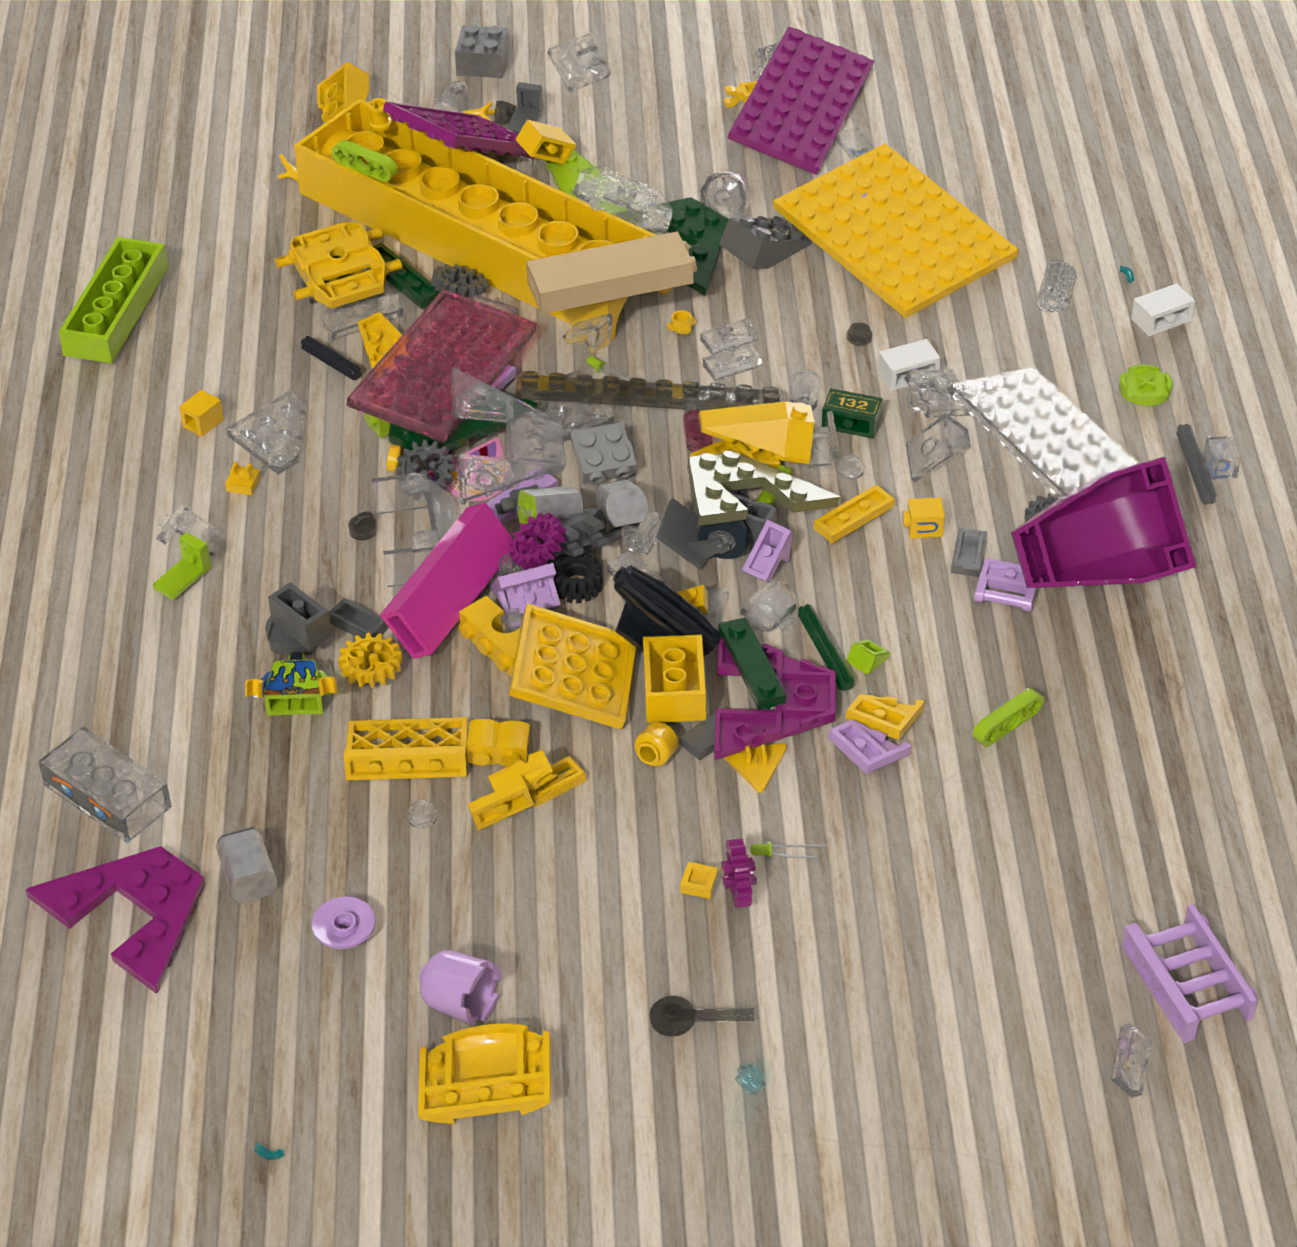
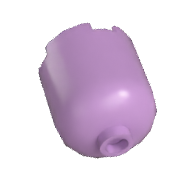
M444 950L432 956L427 964L421 968L419 974L420 994L423 1001L432 1009L475 1026L477 1020L486 1021L498 1001L499 995L495 994L494 991L496 980L502 981L501 970L495 963L457 951Z

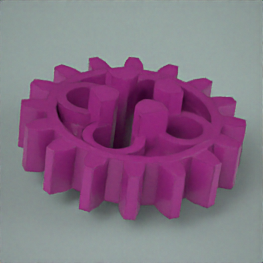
M540 512L536 519L530 516L526 525L521 523V530L519 532H513L516 538L509 542L512 548L508 553L512 556L511 559L524 570L538 567V564L546 565V560L549 558L554 560V553L562 550L559 544L566 541L563 534L567 531L563 527V523L556 516L549 512L544 516Z
M743 839L726 840L725 855L727 861H721V870L724 873L722 876L723 885H725V889H730V892H732V901H734L736 908L752 906L753 892L751 886L757 885V878L753 872L756 871L755 862L752 857L748 858Z

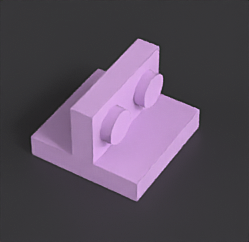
M553 563L500 576L491 585L493 596L498 597L500 607L504 610L505 620L523 616L527 603L545 609L560 606L553 577L556 575Z

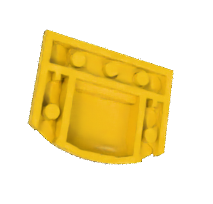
M487 1024L445 1035L442 1037L444 1043H441L429 1052L427 1046H424L420 1049L419 1120L456 1124V1119L519 1110L521 1115H525L551 1103L550 1033L543 1030L542 1036L528 1031V1026L521 1024Z

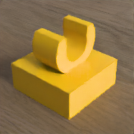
M234 461L225 482L226 491L252 495L261 479L260 469H254L251 464H247L246 467L238 466V462Z

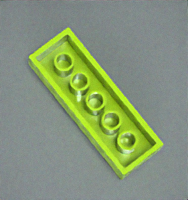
M117 237L58 331L63 356L113 363L169 268L165 244Z

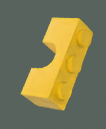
M486 595L459 611V631L465 639L471 640L477 646L481 654L487 655L492 659L500 671H505L511 677L520 628L511 633H503L505 632L504 610Z

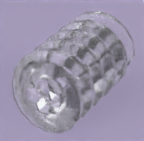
M1051 260L1047 264L1037 298V305L1040 310L1060 312L1068 308L1077 278V272L1073 266L1060 260Z

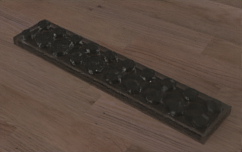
M524 371L523 374H517L515 399L686 410H712L785 402L783 391L774 386L752 389L750 385L740 384L734 388L726 387L722 383H710V386H703L695 381L672 384V381L666 379H659L655 383L646 382L643 378H630V381L619 380L615 376L593 379L591 375L587 374L565 377V374L557 372L545 376L539 375L535 371Z

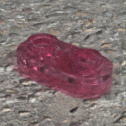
M699 409L690 410L683 416L686 447L691 452L713 444V436L701 432L698 415L702 410Z

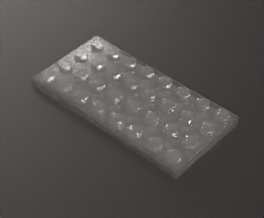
M1034 368L953 383L950 386L948 393L1059 499L1099 474L1138 463Z

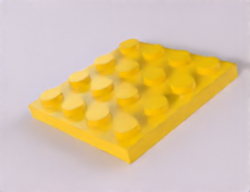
M527 603L523 612L508 696L621 730L626 719L636 647L613 629Z

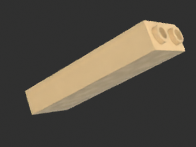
M678 231L526 261L527 282L541 314L692 284L693 272L697 271L695 258L693 256L690 257L687 242L682 241Z

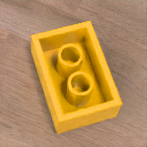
M702 635L643 637L647 723L706 721Z

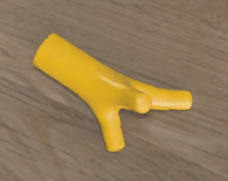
M489 101L479 109L464 110L463 113L479 115L492 121L488 116L500 113V109H489L493 105Z
M280 154L279 158L287 172L279 174V179L292 178L298 182L297 169L287 161L283 154Z

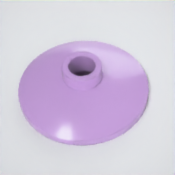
M337 897L325 902L316 910L312 918V931L316 939L327 947L335 949L352 948L362 944L371 936L376 924L375 914L372 908L361 899Z

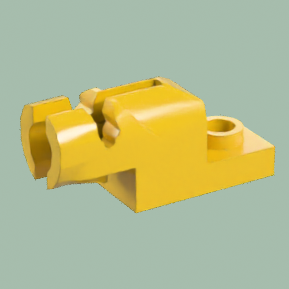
M542 749L528 755L527 763L519 759L514 764L487 776L493 793L482 796L467 804L478 831L534 806L529 792L538 789L555 778L550 763Z

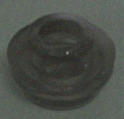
M860 322L852 324L846 333L848 342L855 346H863L870 343L873 336L870 327Z

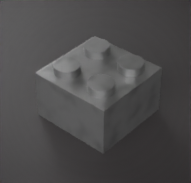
M462 25L455 49L456 76L503 78L510 52L508 28Z

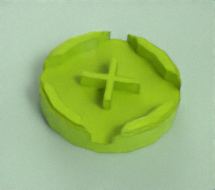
M1134 365L1128 368L1127 372L1121 374L1119 391L1129 402L1142 406H1154L1167 401L1171 396L1173 381L1166 371L1164 374L1160 372V368L1154 365Z

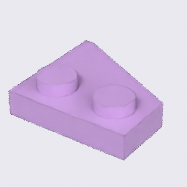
M850 720L830 729L828 739L865 774L910 755L912 748L907 742H903L901 746L886 740V733L870 729L855 720Z

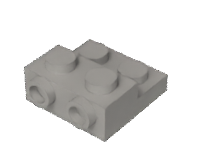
M623 422L570 431V439L582 484H599L612 478L626 479L636 473L637 463L631 441H628Z

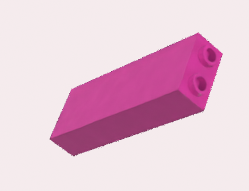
M486 502L467 507L380 614V617L413 659L433 654L458 622L459 611L473 603L510 555L508 551L512 547L509 545V542L513 538Z

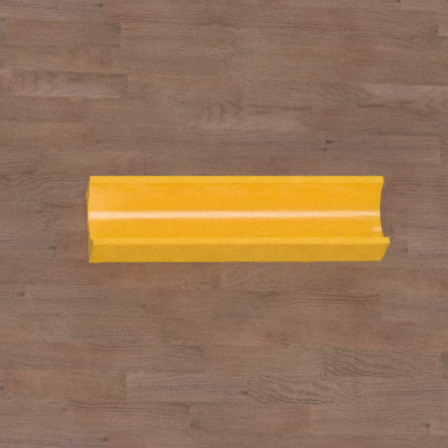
M360 98L294 145L300 194L372 229L380 227L383 234L450 266H454V264L458 266L466 265L470 270L477 269L476 273H483V278H487L488 285L538 308V305L527 282L526 261L657 236L480 153L463 149L460 146L458 149L444 145V140L442 139L435 140L427 137V132L424 130L420 132L409 128V123L407 122L400 123L391 119L392 125L389 129L385 131L372 130L370 128L371 113L367 110L368 102ZM342 140L350 141L390 157L396 163L398 172L388 182L380 181L337 163L333 158L332 148ZM361 157L362 160L368 165L367 161L363 157ZM671 288L658 290V292L666 295ZM628 297L564 309L548 314L609 343L615 338L617 321Z

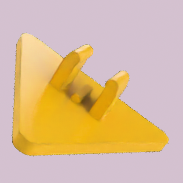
M783 743L762 744L751 749L750 746H746L745 751L723 758L757 792L762 793L765 791L782 760L787 746Z

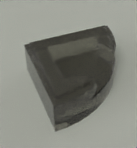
M503 100L496 101L494 123L498 125L508 124L516 110V106Z

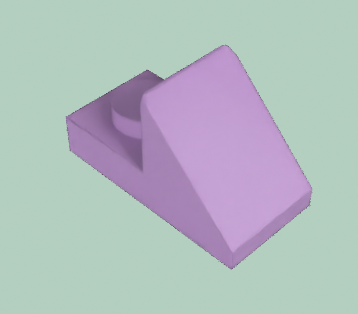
M767 520L742 571L766 583H770L780 561L789 562L793 532Z

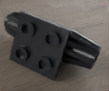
M632 565L627 568L621 567L613 577L615 582L613 588L626 601L615 630L616 633L643 653V637L702 635L703 657L709 655L714 650L721 638V634L695 606L662 581Z

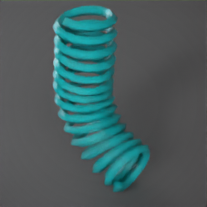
M1120 265L1119 272L1124 273L1127 282L1132 283L1135 280L1133 271L1128 267Z
M257 1143L258 1145L254 1149L256 1154L264 1159H270V1161H274V1154L276 1160L277 1157L280 1159V1156L283 1157L285 1155L283 1149L282 1151L281 1149L270 1151Z

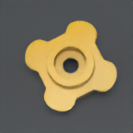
M675 311L671 315V322L667 324V329L679 334L691 333V327L696 324V318L692 317L688 311Z

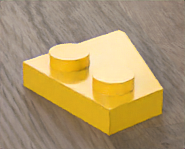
M860 694L847 708L845 719L855 720L870 729L886 733L888 737L900 740L923 712L925 701L915 699V705L898 704L897 697H876L874 695Z

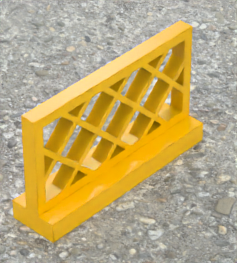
M468 717L349 721L346 749H344L346 781L467 777L466 745ZM449 728H461L453 734L446 731ZM419 729L429 730L423 735L416 732ZM389 730L400 731L393 736L386 733ZM355 731H369L370 733L361 737ZM436 736L444 739L437 744L430 741ZM406 737L414 740L407 745L401 742ZM376 738H380L383 740V742L377 746L371 743V741L375 740Z

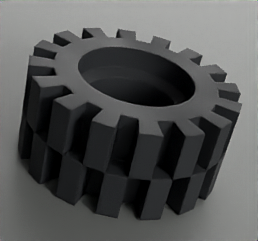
M587 553L586 556L580 554L575 557L568 555L567 558L561 555L559 560L556 559L553 562L556 571L553 580L559 599L563 600L567 597V602L569 603L576 599V604L581 603V599H585L588 602L591 601V596L596 598L598 592L602 591V565L596 557L592 559V554ZM577 575H579V576H584V578H582V579H571V578H569V577L577 576Z

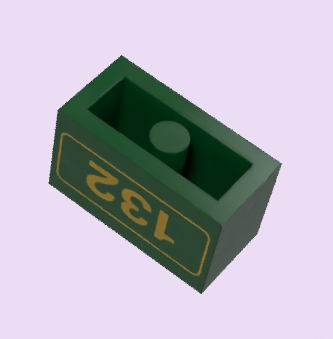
M830 388L822 408V429L874 439L882 418L883 398Z

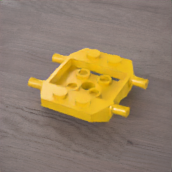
M341 222L295 236L290 242L288 255L274 258L277 269L288 265H295L307 287L293 290V296L296 301L313 297L316 301L331 309L384 293L386 275L389 272L402 269L399 258L385 263L379 251L372 246L371 240L383 237L380 227L366 231L363 225L358 222ZM365 268H371V270L360 273ZM349 273L355 274V275H352V276L345 277V278H342V279L337 280L339 276L346 275V274H349Z

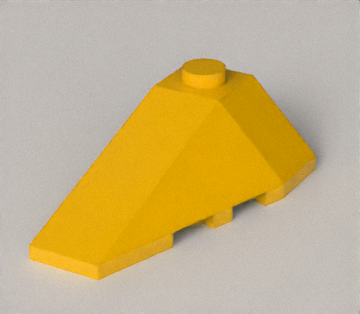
M347 61L317 85V105L323 112L321 118L324 122L330 120L357 99L366 100L370 90L369 74Z
M776 402L702 410L699 412L698 416L702 433L731 443L737 440L747 443L751 446V450L756 452L760 448L775 453L774 458L782 461L809 465L814 431L811 405L799 402Z

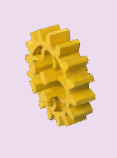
M367 633L366 638L363 639L357 635L355 636L356 642L346 641V648H340V657H338L339 669H341L342 677L348 676L350 684L357 680L359 687L369 683L370 687L374 688L375 682L385 685L386 678L394 680L395 672L401 671V663L403 662L399 644H393L391 637L383 640L381 633L375 638L371 637L370 633Z

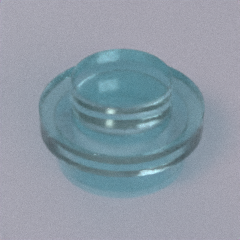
M749 1064L748 1067L744 1065L739 1066L735 1080L743 1089L756 1095L759 1090L763 1091L766 1088L767 1084L763 1080L765 1074L759 1068L752 1064Z

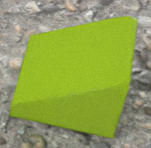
M868 639L853 643L846 661L863 673L870 674L886 661L891 653Z

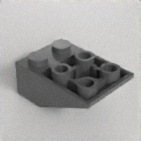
M742 215L740 218H729L719 245L751 268H770L808 247L812 241L805 237L804 233L799 229L790 227L787 224V220L782 217L766 218L757 216V218H750Z

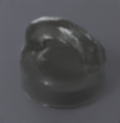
M370 511L357 514L348 523L349 534L356 540H368L375 536L377 532L376 521Z

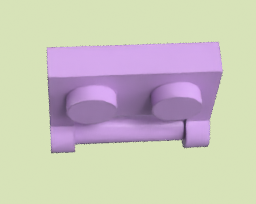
M985 558L976 587L974 602H995L1021 607L1022 611L1031 612L1037 588H1026L1019 564ZM987 587L1025 594V597L988 590Z

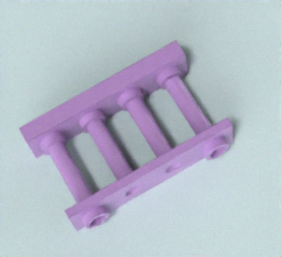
M1194 904L1187 906L1184 924L1151 935L1143 934L1137 923L1125 926L1121 947L1183 1043L1195 1039L1200 1020L1235 1008H1239L1246 1021L1253 1020L1258 1003L1255 990L1247 985L1210 930L1206 917L1202 914L1200 915ZM1189 935L1198 947L1166 959L1158 957L1153 947ZM1204 959L1207 960L1214 971L1182 983L1174 982L1168 972ZM1220 983L1223 984L1230 995L1229 997L1196 1008L1190 1006L1184 997L1185 995Z

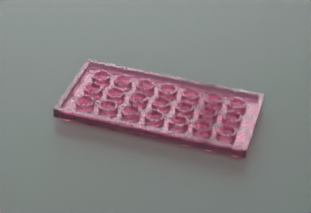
M443 289L347 397L346 406L444 443L536 332L537 323Z

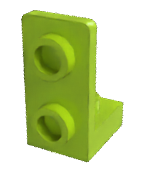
M187 532L179 538L182 559L153 583L154 590L170 599L178 597L212 568L208 544Z

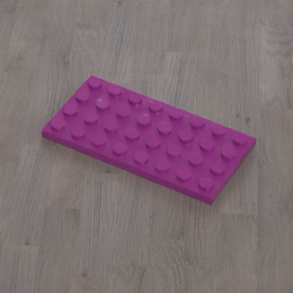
M788 26L731 127L727 139L817 175L875 61L864 55L847 50L842 46L827 42L820 37L812 36L802 32L800 29Z

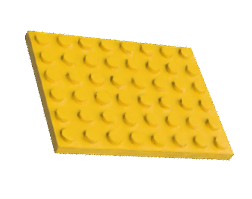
M886 143L773 200V208L904 318L915 314L1017 258L1019 249Z

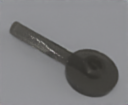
M667 996L653 1004L650 1009L649 1018L650 1024L656 1032L664 1036L673 1037L689 1031L694 1022L754 1021V1008L694 1009L693 1005L685 998Z

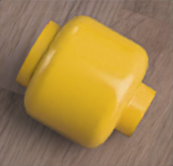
M659 722L651 723L635 740L634 749L636 755L648 766H662L676 752L678 737L670 726Z

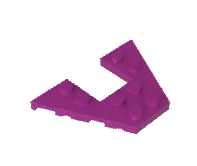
M720 638L718 644L717 675L741 676L722 638ZM760 644L786 693V704L777 705L775 711L716 708L714 759L717 760L745 751L746 746H750L751 749L835 722V671L816 666L803 658L799 662L784 656V651L767 644Z
M162 846L29 887L26 889V893L30 900L69 929L116 891L153 917L152 920L111 953V957L114 963L157 994L160 990L159 984L164 972L171 965V956L177 950L184 935V926L188 917L194 912L196 899L201 896L204 889L205 880L204 876Z

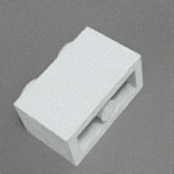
M1176 283L1135 298L1131 319L1148 336H1152L1192 321L1195 300Z
M927 339L879 352L878 373L891 391L939 378L940 356Z

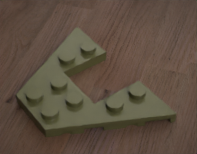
M732 450L716 454L703 453L700 456H692L688 459L687 470L690 474L689 481L693 487L692 497L693 502H695V511L698 514L697 525L699 526L745 520L747 518L748 509L728 492L732 490L763 487L792 513L837 507L839 504V495Z

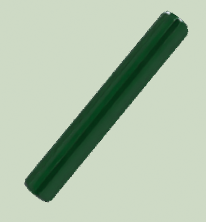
M810 604L800 606L798 608V617L827 668L835 671V682L839 689L842 691L852 689L855 680L814 608Z

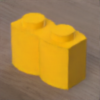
M490 719L471 720L466 745L467 762L479 766L497 763L506 767L514 764L519 759L527 763L530 744V724L521 721H504L500 723Z

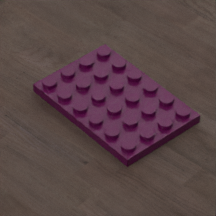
M385 101L383 111L391 114L392 120L400 123L407 122L409 123L408 127L416 131L422 132L424 130L427 132V137L435 140L442 139L444 140V145L458 149L460 146L469 151H474L475 148L485 153H489L491 150L500 155H505L506 152L515 157H520L521 154L524 157L535 159L515 140L518 136L517 133L482 116Z

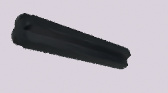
M306 336L305 339L301 340V348L351 380H357L358 377H361L362 368L311 336Z

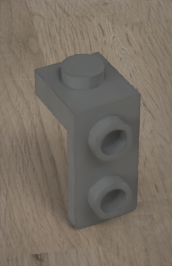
M518 83L516 86L517 108L506 127L507 129L519 134L527 119L537 121L543 110L542 85Z

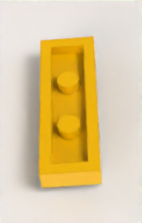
M876 484L814 520V530L833 544L892 509L895 505V499Z

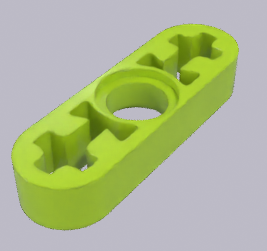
M342 140L332 148V155L337 163L380 181L388 182L398 172L396 163L390 157L350 141ZM361 157H363L367 161L368 165L362 160Z
M1033 688L1025 689L981 719L975 726L972 737L984 747L991 746L1035 716L1044 704V697Z

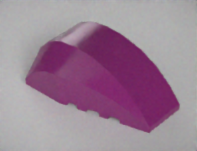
M1165 457L1099 474L1049 505L1011 532L1026 588L1145 583L1196 567Z

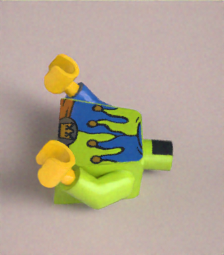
M297 651L290 653L288 660L274 662L271 671L267 672L260 680L248 679L245 681V697L252 695L258 698L264 697L267 716L323 714L321 696L332 693L338 694L336 678L327 676L323 670H317L316 661L306 660V656Z

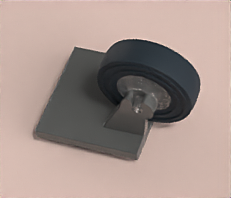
M672 498L669 501L655 537L694 566L701 569L704 566L705 560L711 556L720 559H734L742 555L749 542V531L741 520L699 526L697 525L698 516Z

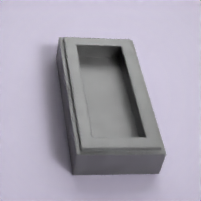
M967 528L958 529L951 573L979 577L987 531Z

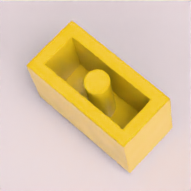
M528 119L515 139L531 157L565 165L577 145L562 128Z

